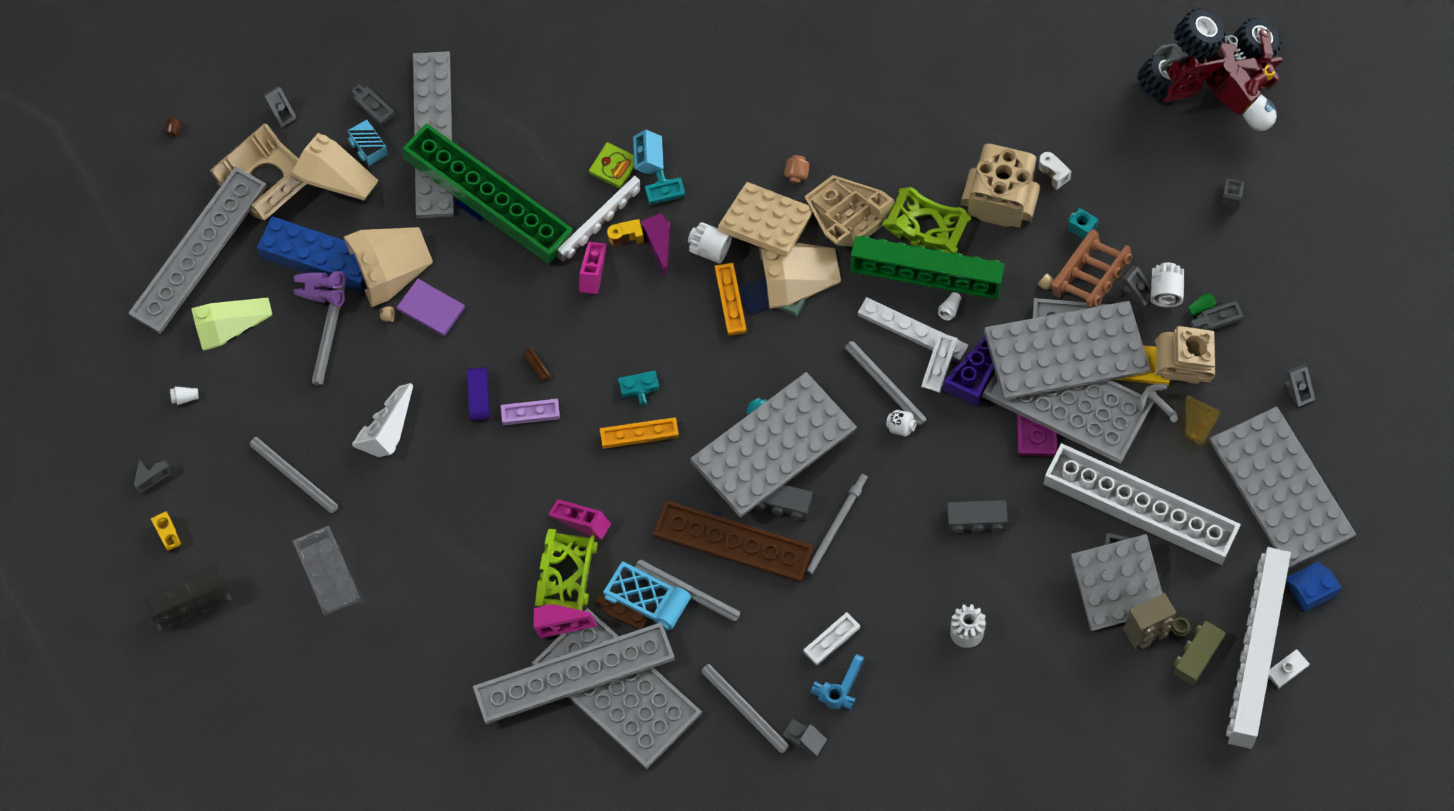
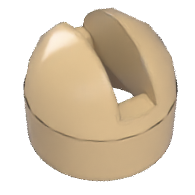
M1047 273L1037 285L1044 290H1049L1052 288L1051 284L1054 279Z
M384 307L380 310L381 320L385 322L394 321L395 312L393 307Z

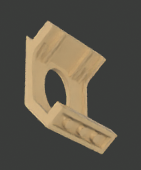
M265 123L210 170L221 187L235 166L250 175L256 168L262 165L278 167L284 177L265 194H262L251 205L252 209L249 211L253 217L264 221L307 184L291 176L299 158L279 141L268 124Z

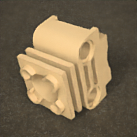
M1177 326L1174 332L1161 333L1155 339L1157 353V370L1155 375H1160L1165 380H1179L1198 384L1200 381L1211 382L1215 377L1214 331Z

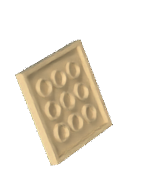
M746 182L718 225L717 231L787 257L813 216V211L807 204Z

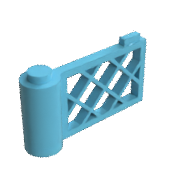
M623 561L603 591L606 600L614 604L619 602L654 620L657 624L662 622L665 631L673 629L691 599V595L686 590L679 587L674 588ZM622 570L630 571L632 577L622 580ZM645 579L649 582L650 586L639 588L637 580ZM634 581L636 589L626 592L624 584ZM621 585L623 593L614 594L610 590L613 586ZM663 588L667 590V593L664 596L656 597L654 589ZM651 590L653 598L643 601L641 592ZM638 593L640 602L632 603L628 600L629 595ZM655 602L657 609L654 614L646 610V604Z

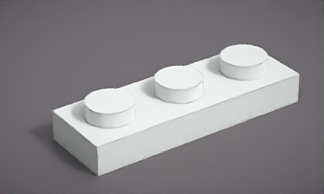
M939 333L921 385L922 388L937 393L941 392L958 338Z
M846 612L803 650V653L818 666L860 629V625Z

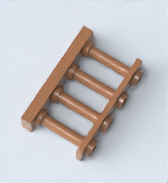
M1091 229L1051 284L1054 296L1061 298L1065 292H1069L1085 299L1088 308L1098 307L1105 293L1110 291L1116 278L1120 277L1123 268L1131 262L1130 246L1126 245L1120 252L1100 243L1098 232ZM1099 250L1116 259L1112 265H1108L1090 256L1094 251ZM1089 264L1106 273L1100 280L1080 270L1084 265ZM1074 278H1079L1096 287L1090 294L1070 284Z

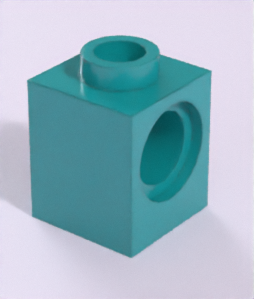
M1079 208L1076 213L1073 212L1068 218V230L1085 239L1091 229L1095 230L1097 228L1099 219ZM1078 222H1083L1085 225H1080Z

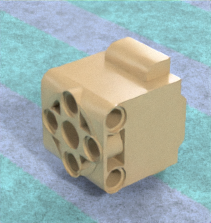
M985 144L977 168L969 170L961 199V205L968 207V215L976 217L980 221L1005 227L1014 226L1020 228L1022 220L1032 222L1040 192V185L1033 182L1036 156L1024 151L994 144Z

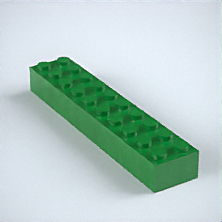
M426 123L403 147V159L548 265L557 256V249L572 236L573 228Z

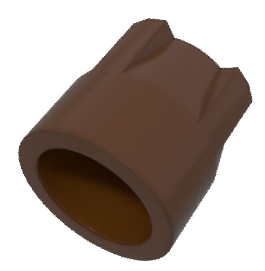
M168 118L164 131L166 135L177 138L182 122L175 118Z

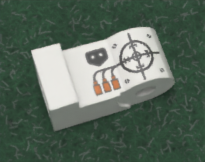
M1045 152L1040 156L1039 169L1052 178V186L1056 190L1070 180L1071 170L1053 153Z

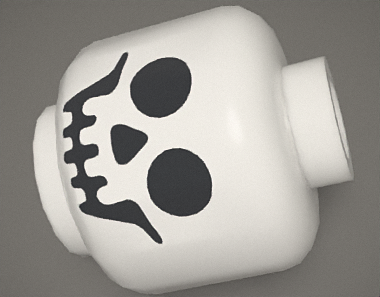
M895 410L888 415L886 426L889 428L890 433L906 437L911 431L915 430L916 420H914L911 412Z

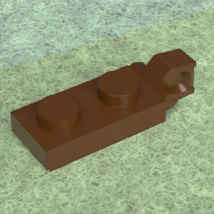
M599 595L596 600V605L604 608L603 612L608 617L636 630L643 629L649 620L648 617L619 602L614 604L606 600L602 595Z

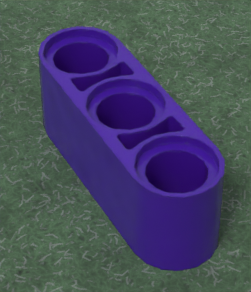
M487 367L467 369L470 420L490 419Z

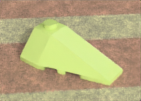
M269 298L210 303L191 308L203 351L223 346L229 339L234 336L238 337L244 330L251 326L254 327L273 316Z

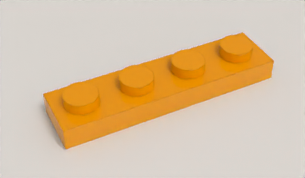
M734 264L716 265L715 273L727 334L731 336L747 333Z
M676 417L600 428L603 449L679 438Z

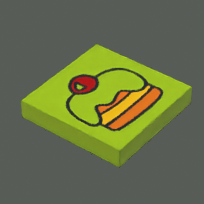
M607 142L589 169V174L621 189L634 170V155Z

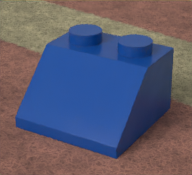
M1319 562L1286 577V585L1303 612L1338 596L1342 588L1332 571Z

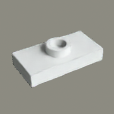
M1296 649L1269 670L1268 678L1280 689L1309 667L1310 664Z

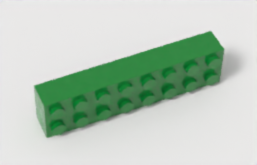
M862 235L855 236L850 272L998 300L1005 263H1001L998 260H984L977 256H963L960 253H946L940 249L930 250L923 246H909L902 242L893 243L885 239H871L868 236Z

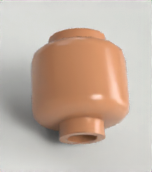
M792 155L791 158L786 160L784 175L790 179L789 182L800 184V181L807 179L810 164L806 161L805 157Z

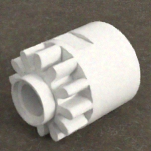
M700 222L697 228L694 227L688 237V243H690L689 252L720 264L729 250L732 236L717 231L718 228Z
M1169 262L1162 263L1160 266L1156 265V268H1152L1151 302L1160 307H1176L1181 305L1184 299V269H1180V266Z
M972 604L970 607L963 605L962 609H956L955 614L952 616L950 635L958 646L971 648L978 645L983 639L986 623L985 615L981 613V609H974Z

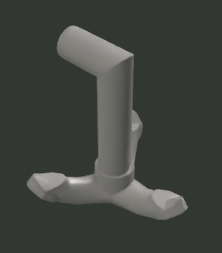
M1153 384L1147 386L1140 397V411H1144L1146 400L1149 398L1170 417L1172 422H1176L1178 420L1177 413L1156 394L1157 390L1167 389V385Z

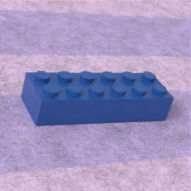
M273 216L271 217L257 246L260 258L304 273H326L328 277L335 271H342L345 275V287L360 292L364 291L366 287L365 280L355 255H350L344 240Z

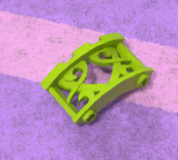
M912 187L900 188L898 191L899 195L888 219H884L882 225L896 237L901 238L903 236L910 240V245L915 247L923 246L934 250L940 249L946 253H957L958 248L956 246L967 222L971 220L966 210L960 207H948L933 202L922 196ZM906 199H907L909 202H911L912 204H914V205H910V204L907 202V209H908V211L903 207V204H904V202H905ZM901 211L903 215L900 218H897ZM932 215L939 228L931 229L923 234L920 232L919 223L915 218ZM955 221H958L955 228H949L955 224Z
M548 529L544 544L545 550L542 553L540 570H543V572H541L540 580L537 583L535 606L553 604L583 610L584 605L588 604L589 594H586L590 563L592 555L597 552L598 542H594L595 535H591L588 538L556 533V529ZM586 548L585 551H580L579 549ZM554 553H559L561 556L555 557ZM569 555L576 563L578 570L569 579L562 582L560 573L550 567V564H558ZM586 557V558H585V563H583V561L581 560V558ZM551 576H556L559 584L556 585V580L550 582L549 578ZM582 577V582L580 586L576 582ZM567 590L570 598H572V591H577V602L565 601L563 591ZM556 594L560 595V600L546 598Z

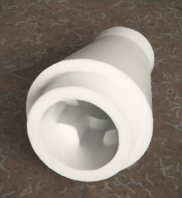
M955 292L951 293L939 306L938 315L947 321L954 318L961 296Z
M175 386V388L170 389L171 404L179 405L197 400L198 389Z

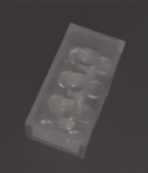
M329 526L292 540L324 616L361 601Z

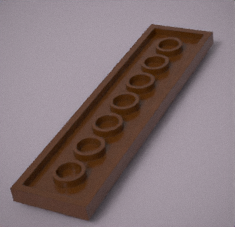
M668 500L664 503L653 533L655 538L802 583L814 549L813 545Z

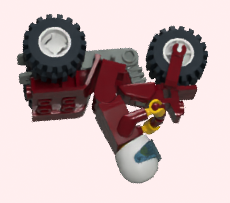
M1196 8L1192 9L1183 17L1174 30V38L1178 41L1177 45L1167 44L1160 46L1139 70L1138 80L1140 81L1139 85L1143 88V92H1146L1147 96L1153 97L1156 101L1170 102L1194 97L1201 90L1206 80L1216 97L1234 113L1240 115L1246 111L1242 116L1252 129L1257 131L1268 130L1276 121L1277 107L1268 97L1265 98L1260 90L1264 86L1267 89H1271L1279 80L1275 69L1283 59L1282 57L1274 58L1282 47L1281 36L1277 33V29L1270 22H1266L1265 19L1260 20L1258 17L1254 19L1251 17L1245 20L1233 35L1226 36L1225 26L1221 23V19L1216 17V14L1210 13L1207 9L1203 10V8H1198V10Z

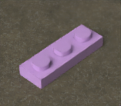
M558 399L501 405L503 426L560 419Z

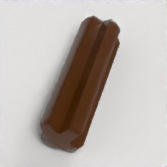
M528 348L523 352L524 357L542 381L549 379V371L533 349Z

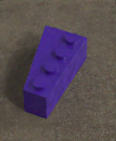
M985 336L973 351L969 352L963 362L954 369L952 374L943 381L942 391L975 406L978 405L984 390L995 372Z

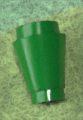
M1209 292L1208 294L1204 293L1187 308L1192 317L1203 311L1217 306V303Z

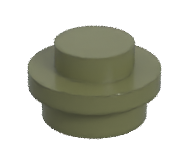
M1182 617L1174 619L1171 632L1177 637L1186 636L1191 628L1189 621Z

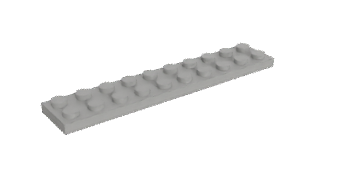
M450 51L413 53L414 133L416 134L427 123L452 141ZM415 168L416 218L454 217L453 195Z
M235 166L130 310L129 316L161 334L252 209L251 205L265 191L267 184Z
M662 622L486 681L473 686L486 725L674 661L675 657Z

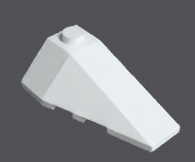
M411 383L398 386L385 401L384 405L386 407L373 415L374 421L370 426H364L352 443L353 447L377 457L389 456L396 450L413 389Z

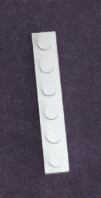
M636 176L629 180L557 249V257L562 262L567 258H571L579 246L585 245L589 237L593 233L596 234L605 221H610L615 212L627 204L629 198L635 197L639 193L640 180Z
M867 297L858 311V316L932 351L934 350L939 333H942ZM958 340L951 360L960 363L968 349V344Z

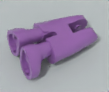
M335 271L329 277L326 273L294 275V282L305 283V288H294L293 294L322 303L328 300L331 305L340 307L344 303L345 295L343 291L329 290V288L337 289L344 285L345 275L342 271Z

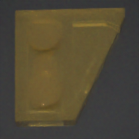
M1187 395L1185 400V437L1203 446L1221 412Z

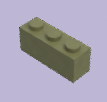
M1205 621L1202 626H1197L1193 633L1195 638L1193 641L1189 640L1183 649L1185 654L1183 657L1178 656L1173 664L1175 667L1173 674L1192 686H1195L1226 635V632L1208 621Z

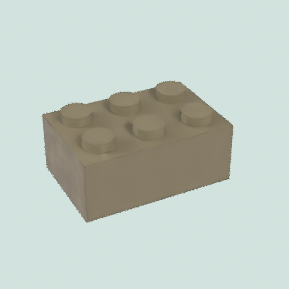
M1165 593L1131 608L1123 630L1134 649L1140 647L1144 649L1150 646L1152 641L1156 639L1163 640L1168 637L1176 611Z

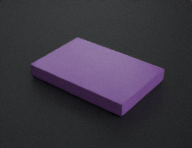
M420 279L416 280L397 306L398 311L445 337L465 309L464 304Z

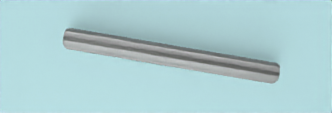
M345 284L341 288H333V290H341L344 292ZM330 303L312 377V383L316 386L323 384L340 307L333 306Z
M850 341L845 346V349L904 411L913 414L916 424L922 426L927 420L926 417L857 344Z
M254 437L250 441V446L328 512L334 513L338 509V505L260 439Z
M639 560L635 565V568L674 588L679 587L686 590L691 595V599L734 622L738 620L740 611L643 560Z
M710 664L703 667L702 674L780 753H784L789 748L788 743Z

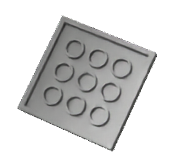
M1147 534L1070 554L1090 631L1126 622L1131 608L1163 594Z

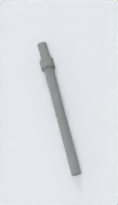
M861 474L856 484L852 485L848 492V498L808 565L807 573L813 574L855 499L859 498L862 493L861 489L868 478L866 475Z

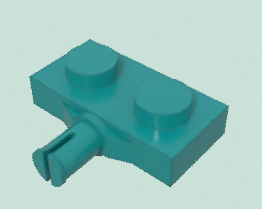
M659 170L656 171L658 178L656 183L645 186L649 205L686 197L681 177L672 180L665 179L663 170H660V173Z
M655 370L618 378L622 398L638 396L640 406H643V402L644 406L647 405L646 394L660 390Z

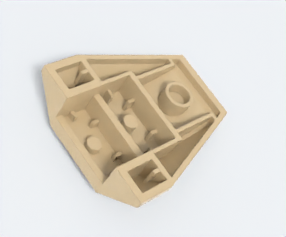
M319 133L303 150L291 173V176L307 184L361 200L367 198L379 181L340 145L329 139L326 135Z
M834 175L805 196L825 236L838 246L853 247L855 236L864 235L869 237L880 229L894 203V200L881 190Z
M419 227L360 230L343 237L350 255H355L367 285L365 292L371 307L389 301L433 263Z
M796 242L789 255L784 257L759 247L770 309L780 308V306L784 305L791 306L802 298L806 299L841 283L835 248Z

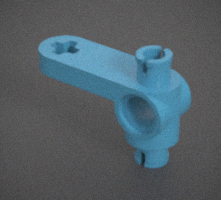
M858 654L855 655L841 685L827 682L822 685L815 681L810 693L819 696L818 700L825 703L831 709L840 710L844 707L851 711L856 699L849 697L848 694L863 664L864 657ZM831 694H838L840 698L833 700L829 696Z

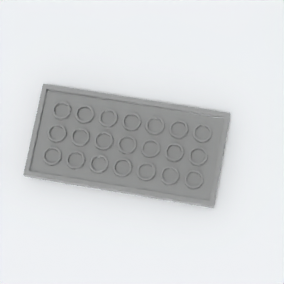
M1130 301L984 328V334L1003 400L1150 372Z
M805 372L691 457L690 462L741 518L856 430L857 426L812 377Z
M996 372L982 397L1120 464L1154 403L1153 400L1147 398L1144 411H1140L1139 401L1141 394L1112 380L1003 400Z
M1277 406L1210 438L1209 442L1273 547L1291 552L1288 569L1356 536L1354 529Z
M587 608L585 611L592 614L597 627L561 634L532 662V665L534 666L619 636ZM654 668L568 696L578 708L646 770L702 714L698 707Z

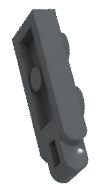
M358 84L350 91L354 96L353 100L381 126L395 115L394 110L367 86L363 88Z

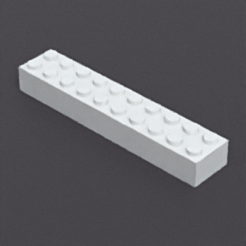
M1062 443L1045 475L1043 483L1052 489L1220 565H1223L1241 525Z
M1267 547L1266 552L1261 554L1258 561L1257 578H1255L1254 594L1250 602L1251 611L1246 624L1248 627L1244 635V648L1240 656L1241 665L1236 677L1238 682L1233 693L1234 702L1229 714L1231 719L1226 731V736L1229 737L1228 744L1252 749L1258 736L1291 556L1289 551Z

